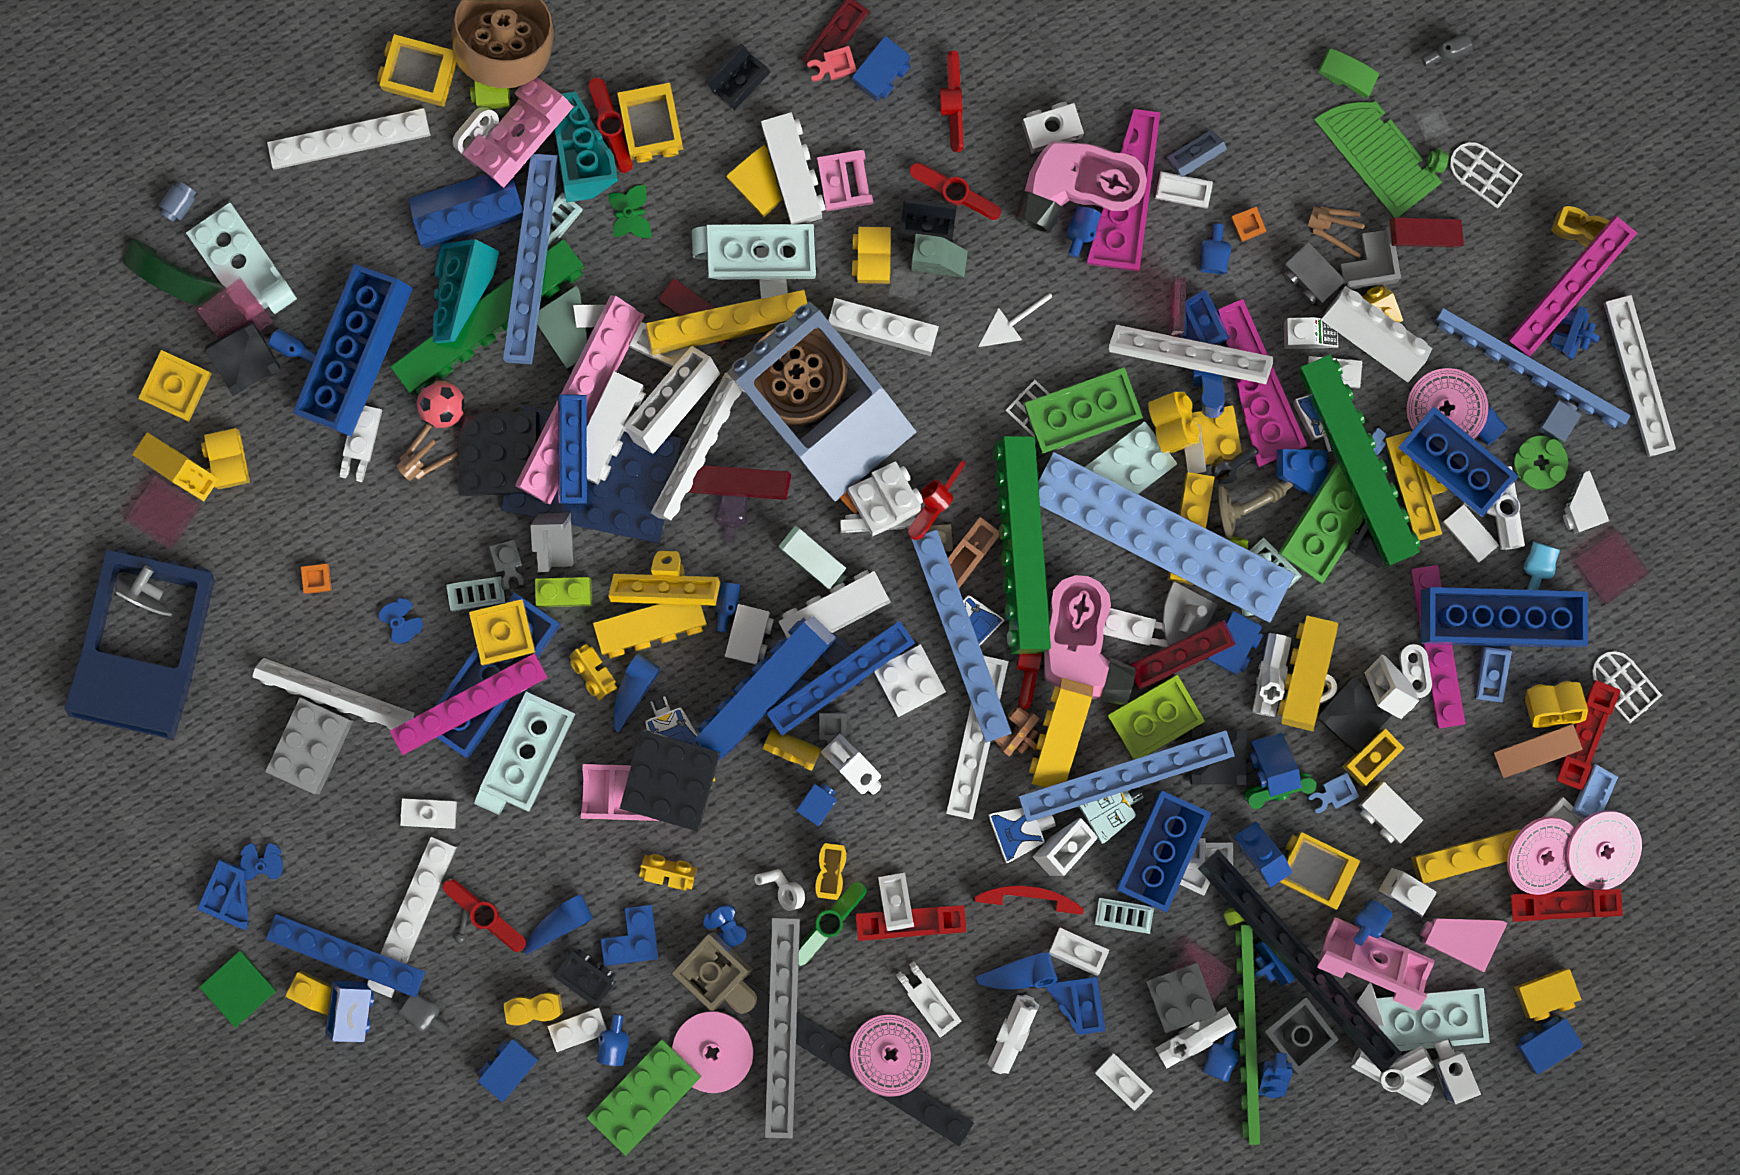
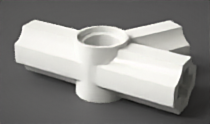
M1515 483L1487 512V514L1496 518L1501 550L1525 546L1519 513L1520 503L1517 499ZM1500 503H1510L1513 508L1512 514L1502 513Z
M1268 633L1263 661H1260L1258 667L1260 673L1259 677H1256L1257 689L1252 713L1275 717L1278 701L1282 700L1284 694V685L1288 671L1286 663L1292 638Z
M1017 995L1007 1019L1005 1018L996 1038L997 1043L987 1063L992 1068V1071L998 1074H1008L1018 1052L1022 1051L1031 1030L1029 1028L1039 1008V1004L1035 1002L1034 998L1027 995Z
M1226 1007L1216 1012L1217 1015L1195 1022L1191 1026L1179 1031L1177 1036L1156 1047L1155 1049L1165 1067L1169 1068L1175 1063L1203 1051L1211 1046L1213 1041L1236 1029L1237 1026Z
M1423 1045L1399 1057L1383 1073L1360 1048L1354 1054L1351 1062L1352 1068L1380 1082L1387 1091L1398 1092L1421 1105L1427 1103L1432 1094L1434 1083L1419 1076L1434 1068V1063ZM1390 1072L1399 1074L1396 1078L1386 1077Z

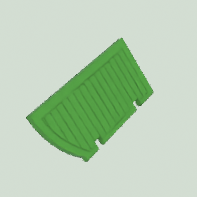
M1376 101L1373 103L1358 102L1341 105L1315 118L1314 121L1393 218L1400 217L1442 183L1435 173L1432 174L1430 172V167H1426L1423 170L1419 167L1418 163L1423 158L1390 119L1385 124L1380 117L1385 112Z

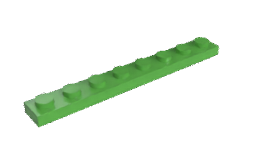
M1240 924V930H1235L1236 947H1241V957L1236 958L1237 974H1242V985H1237L1238 1001H1243V1012H1238L1239 1028H1244V1039H1239L1240 1056H1245V1067H1240L1241 1083H1246V1094H1241L1242 1111H1247V1121L1242 1122L1243 1138H1248L1249 1145H1260L1252 928L1248 924Z

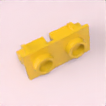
M585 644L581 648H577L569 656L571 667L577 674L582 675L586 681V689L592 696H596L599 701L607 693L610 694L617 689L616 681L606 667L600 671L596 670L595 667L600 665L602 660L593 647Z
M658 854L645 855L639 877L644 878V881L662 885L664 876L669 877L668 887L686 891V889L692 890L697 867H693L686 861L673 862L665 860L663 856Z

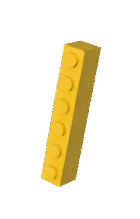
M801 290L646 323V334L651 356L690 348L691 346L696 347L771 331L779 324L791 318L800 306L807 304L805 291Z

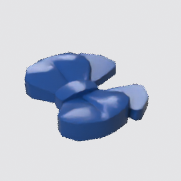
M401 598L397 599V602L387 604L379 612V619L390 624V627L393 629L391 639L397 644L407 643L416 633L420 634L423 628L422 619L419 617L405 621L403 616L413 607V603Z
M253 843L245 846L241 851L243 857L241 858L240 867L246 869V879L252 880L258 874L264 873L270 879L279 878L283 871V860L280 856L282 851L275 844L269 843L267 844L264 858H258V852Z
M726 904L717 907L711 914L707 913L703 924L705 929L721 926L722 932L718 936L730 947H733L746 939L747 929L736 924L734 919L735 907Z

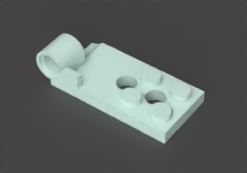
M228 203L186 232L223 286L228 288V294L248 321L267 307H270L273 313L276 314L297 299L231 203ZM221 233H228L231 236V242L226 247H220L217 244V237ZM238 254L246 257V264L240 269L232 266V259Z
M813 224L707 225L692 229L693 258L708 260V278L733 280L815 279L816 277ZM756 246H763L767 249L768 256L758 258L754 254L753 249ZM790 246L794 249L795 255L791 258H786L780 253V248Z
M525 692L481 784L474 804L498 815L501 814L506 802L529 812L570 728L575 713ZM536 721H543L547 725V730L541 735L534 734L531 730L532 724ZM531 745L535 748V755L531 759L521 757L520 749L523 746Z

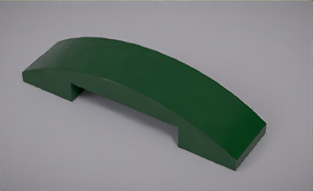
M135 238L131 240L123 261L131 271L156 288L182 301L218 312L227 292V287L206 276L199 278L157 256V250Z

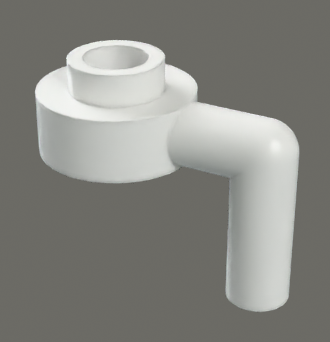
M776 869L755 875L754 879L757 885L773 881L779 886L778 900L785 910L791 911L803 906L805 893L802 887L796 882L789 883L781 870Z

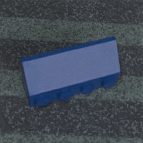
M488 174L408 198L417 235L424 249L520 220L523 217L524 210L514 177L503 188Z
M1434 406L1398 447L1481 517L1501 499L1518 479V475Z
M1162 790L1159 791L1115 890L1164 912H1168L1211 813Z

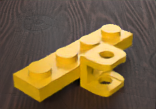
M1409 431L1385 438L1384 441L1402 501L1409 517L1411 531L1415 532L1419 541L1442 534L1431 496L1445 492L1448 489L1441 483H1438L1432 475L1398 448L1411 433Z
M658 551L653 559L652 575L613 574L608 595L611 602L716 606L720 581L718 577L685 576V570L677 551ZM666 558L672 559V561L668 564L662 563V561Z

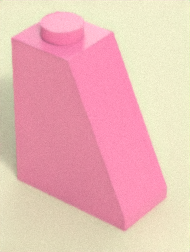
M1433 918L1431 922L1426 921L1421 930L1420 936H1423L1421 943L1478 971L1485 972L1507 923L1501 920Z

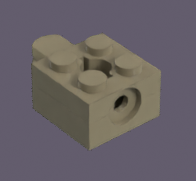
M715 932L709 933L672 973L710 1011L717 1009L723 1001L727 1002L740 1014L749 1012L757 1004L756 993L743 982L753 968Z

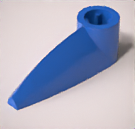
M637 654L629 664L617 693L614 706V730L618 733L622 731L661 670L660 667L640 654Z
M581 894L561 904L539 923L524 948L525 955L594 919Z
M1049 953L1035 954L976 977L979 985L997 989H1021L1033 986L1044 988L1057 982V975Z

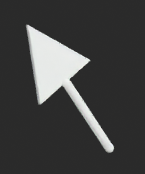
M1047 294L1011 321H1008L998 308L978 347L1022 340L1012 326L1051 299L1052 294Z
M1370 982L1358 999L1357 1004L1375 1024L1385 1026L1372 983Z

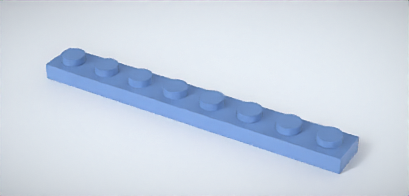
M533 154L530 158L503 360L507 363L532 364L559 166L557 155Z
M1443 308L1436 316L1434 321L1439 324L1438 328L1449 335H1452L1453 332L1462 337L1461 341L1472 348L1478 346L1485 350L1484 354L1494 361L1501 359L1508 363V368L1514 373L1522 375L1524 372L1532 377L1531 381L1541 388L1546 386L1555 390V396L1562 400H1573L1579 404L1578 409L1584 413L1592 415L1594 412L1601 416V422L1611 428H1616V426L1622 427L1626 425L1631 415L1446 309Z
M934 530L926 533L919 540L912 539L985 742L987 743L1012 734L938 531Z
M1222 731L1019 796V800L1028 823L1222 761L1235 755L1227 731Z

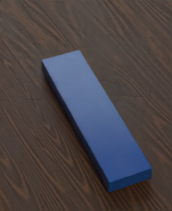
M559 394L558 504H586L587 395Z

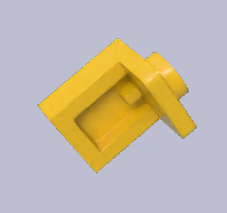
M1385 286L1373 287L1366 294L1362 295L1364 300L1380 308L1385 315L1395 322L1403 321L1394 294Z

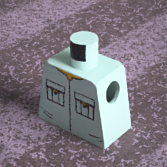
M1137 787L1081 805L1079 808L1094 833L1098 836V840L1103 844L1136 816L1131 805L1144 797Z

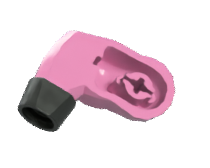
M1052 141L1039 154L1029 173L1025 191L1021 193L1015 219L1032 229L1050 233L1064 209L1062 206L1069 200L1083 205H1097L1111 211L1128 210L1138 204L1145 194L1147 177L1144 166L1134 156L1117 153L1097 145Z
M1075 575L1066 578L1056 586L1051 598L1049 611L1051 649L1044 652V678L1051 685L1060 687L1062 678L1094 686L1092 699H1099L1100 702L1127 705L1136 668L1113 658L1108 660L1101 654L1103 628L1111 608L1110 595L1099 581L1089 576Z

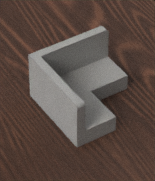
M1386 227L1383 231L1361 235L1365 260L1339 265L1341 276L1345 279L1343 288L1346 286L1351 290L1397 283L1401 279L1396 246H1392L1390 227Z
M539 513L531 524L532 552H537L538 572H549L552 567L573 566L571 513Z

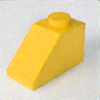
M299 971L285 997L328 1016L332 985L304 971Z

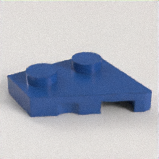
M1278 449L1277 477L1286 483H1292L1297 490L1307 492L1314 497L1327 477V450Z
M219 859L197 910L246 930L249 925L246 869Z
M1098 976L1056 982L1046 987L1078 1035L1106 1031Z

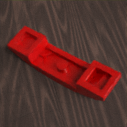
M1597 680L1593 682L1585 699L1588 708L1586 720L1574 725L1583 750L1562 758L1556 781L1581 791L1583 790L1592 767L1590 764L1608 717L1612 715L1621 689Z
M1032 886L998 887L976 895L974 902L1002 905L1003 894L1056 900V912L1082 915L1084 913V909L1069 898L1047 889Z
M1621 889L1558 891L1540 895L1530 893L1511 894L1512 922L1623 916Z
M964 905L911 909L914 927L887 931L884 911L856 914L858 941L966 932Z

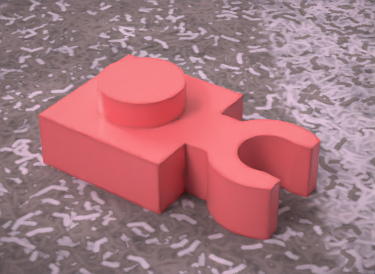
M849 46L824 53V62L811 60L807 63L808 68L815 66L820 70L818 75L811 77L813 82L820 81L828 73L832 81L855 74L857 71Z

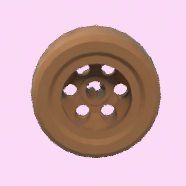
M461 0L454 14L451 30L453 53L458 66L476 82L496 88H514L527 84L536 79L549 62L554 40L551 14L542 0ZM485 34L488 38L480 39V36ZM520 44L521 48L515 49L512 45ZM499 47L502 50L500 52H495L492 50V48Z
M815 328L777 360L784 364V368L781 371L773 369L774 362L754 380V386L786 425L804 426L816 423L827 417L837 407L844 396L847 386L848 369L840 355L818 328ZM774 329L767 332L759 341L765 340L773 333ZM792 351H799L800 357L792 359L789 354ZM815 358L819 361L817 367L811 368L808 366V360ZM794 367H799L800 370L803 369L804 373L800 374V379H793L794 375L789 376V372ZM818 378L821 384L819 387L813 388L810 386V380ZM778 381H783L786 384V388L783 391L775 389V384ZM797 389L804 392V397L800 400L795 399L793 396L794 391Z

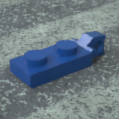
M1276 1053L1273 1062L1265 1061L1258 1082V1095H1265L1268 1098L1285 1097L1292 1076V1063H1286L1287 1053Z

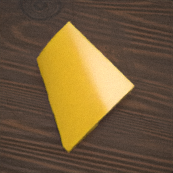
M765 145L756 150L726 176L763 218L783 201L769 151Z
M774 728L771 729L763 747L764 750L788 761L800 764L811 771L822 749L786 733L781 736L779 731Z

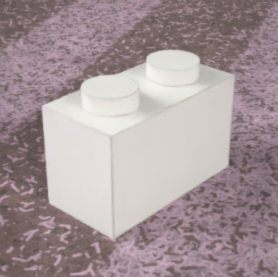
M738 604L725 654L726 658L757 665L758 660H764L767 645L763 644L765 634L770 635L774 619L769 618V611Z
M1380 782L1358 805L1362 809L1360 812L1361 816L1370 824L1374 822L1382 828L1379 833L1389 843L1395 841L1401 844L1423 821L1385 782Z

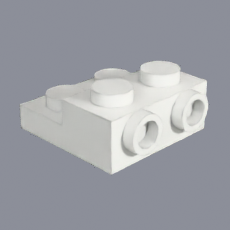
M896 461L872 472V477L849 487L847 491L872 537L917 516L921 511L922 496L917 488L911 489L908 484L910 476L904 466L899 468Z

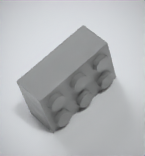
M299 698L265 772L308 792L319 795L353 720L307 699Z

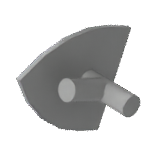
M144 565L133 584L118 576L116 577L117 595L152 612L168 616L172 615L168 609L157 601L161 598L164 591L147 582L154 572L151 567Z
M1174 581L1168 591L1163 610V626L1168 645L1205 629L1217 607L1216 603Z

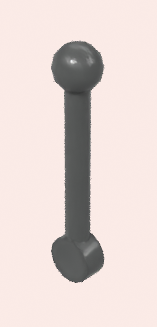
M467 888L471 894L476 895L474 888ZM465 909L459 933L455 935L457 943L465 941L464 931L468 918V912Z

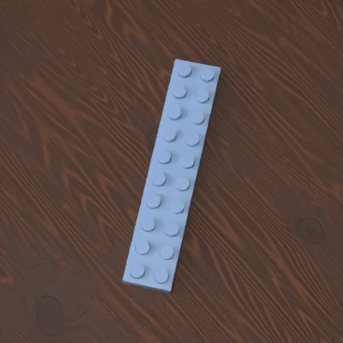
M1053 452L1038 481L1041 507L1269 623L1272 621L1295 576L1294 573L1055 452Z

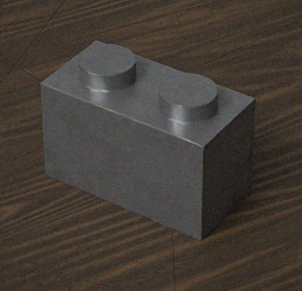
M1309 242L1283 266V269L1286 271L1284 273L1285 278L1292 285L1297 283L1304 290L1302 293L1304 298L1312 305L1316 303L1320 306L1345 282V279Z

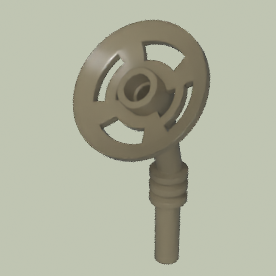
M1285 481L1275 482L1265 489L1264 494L1241 505L1239 502L1233 503L1225 487L1219 486V504L1226 538L1232 539L1236 519H1240L1241 515H1245L1269 502L1275 503L1286 495V491L1293 487V484L1290 482L1286 483Z

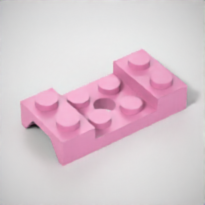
M538 77L527 84L521 85L514 93L519 100L486 138L479 134L462 153L475 167L478 166L503 188L573 108L562 94ZM525 129L522 135L516 136L520 130Z
M583 764L581 819L659 821L619 809L631 766Z
M1334 917L1327 929L1317 968L1340 978H1343L1346 972L1394 992L1393 1001L1418 1011L1427 997L1424 989L1435 960L1382 937L1375 938L1369 935L1363 945H1357L1353 939L1360 929ZM1373 957L1380 959L1381 963L1377 962Z

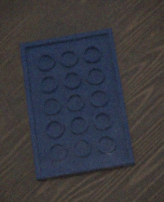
M524 405L523 412H539L540 437L552 411ZM624 431L620 439L623 442L621 450L617 457L612 455L608 463L611 466V470L606 480H600L598 485L587 480L586 504H558L557 490L551 504H545L528 493L504 494L501 510L534 518L539 513H571L572 526L659 544L665 519L651 514V511L677 464L682 438L668 436L652 454L634 443L629 434Z

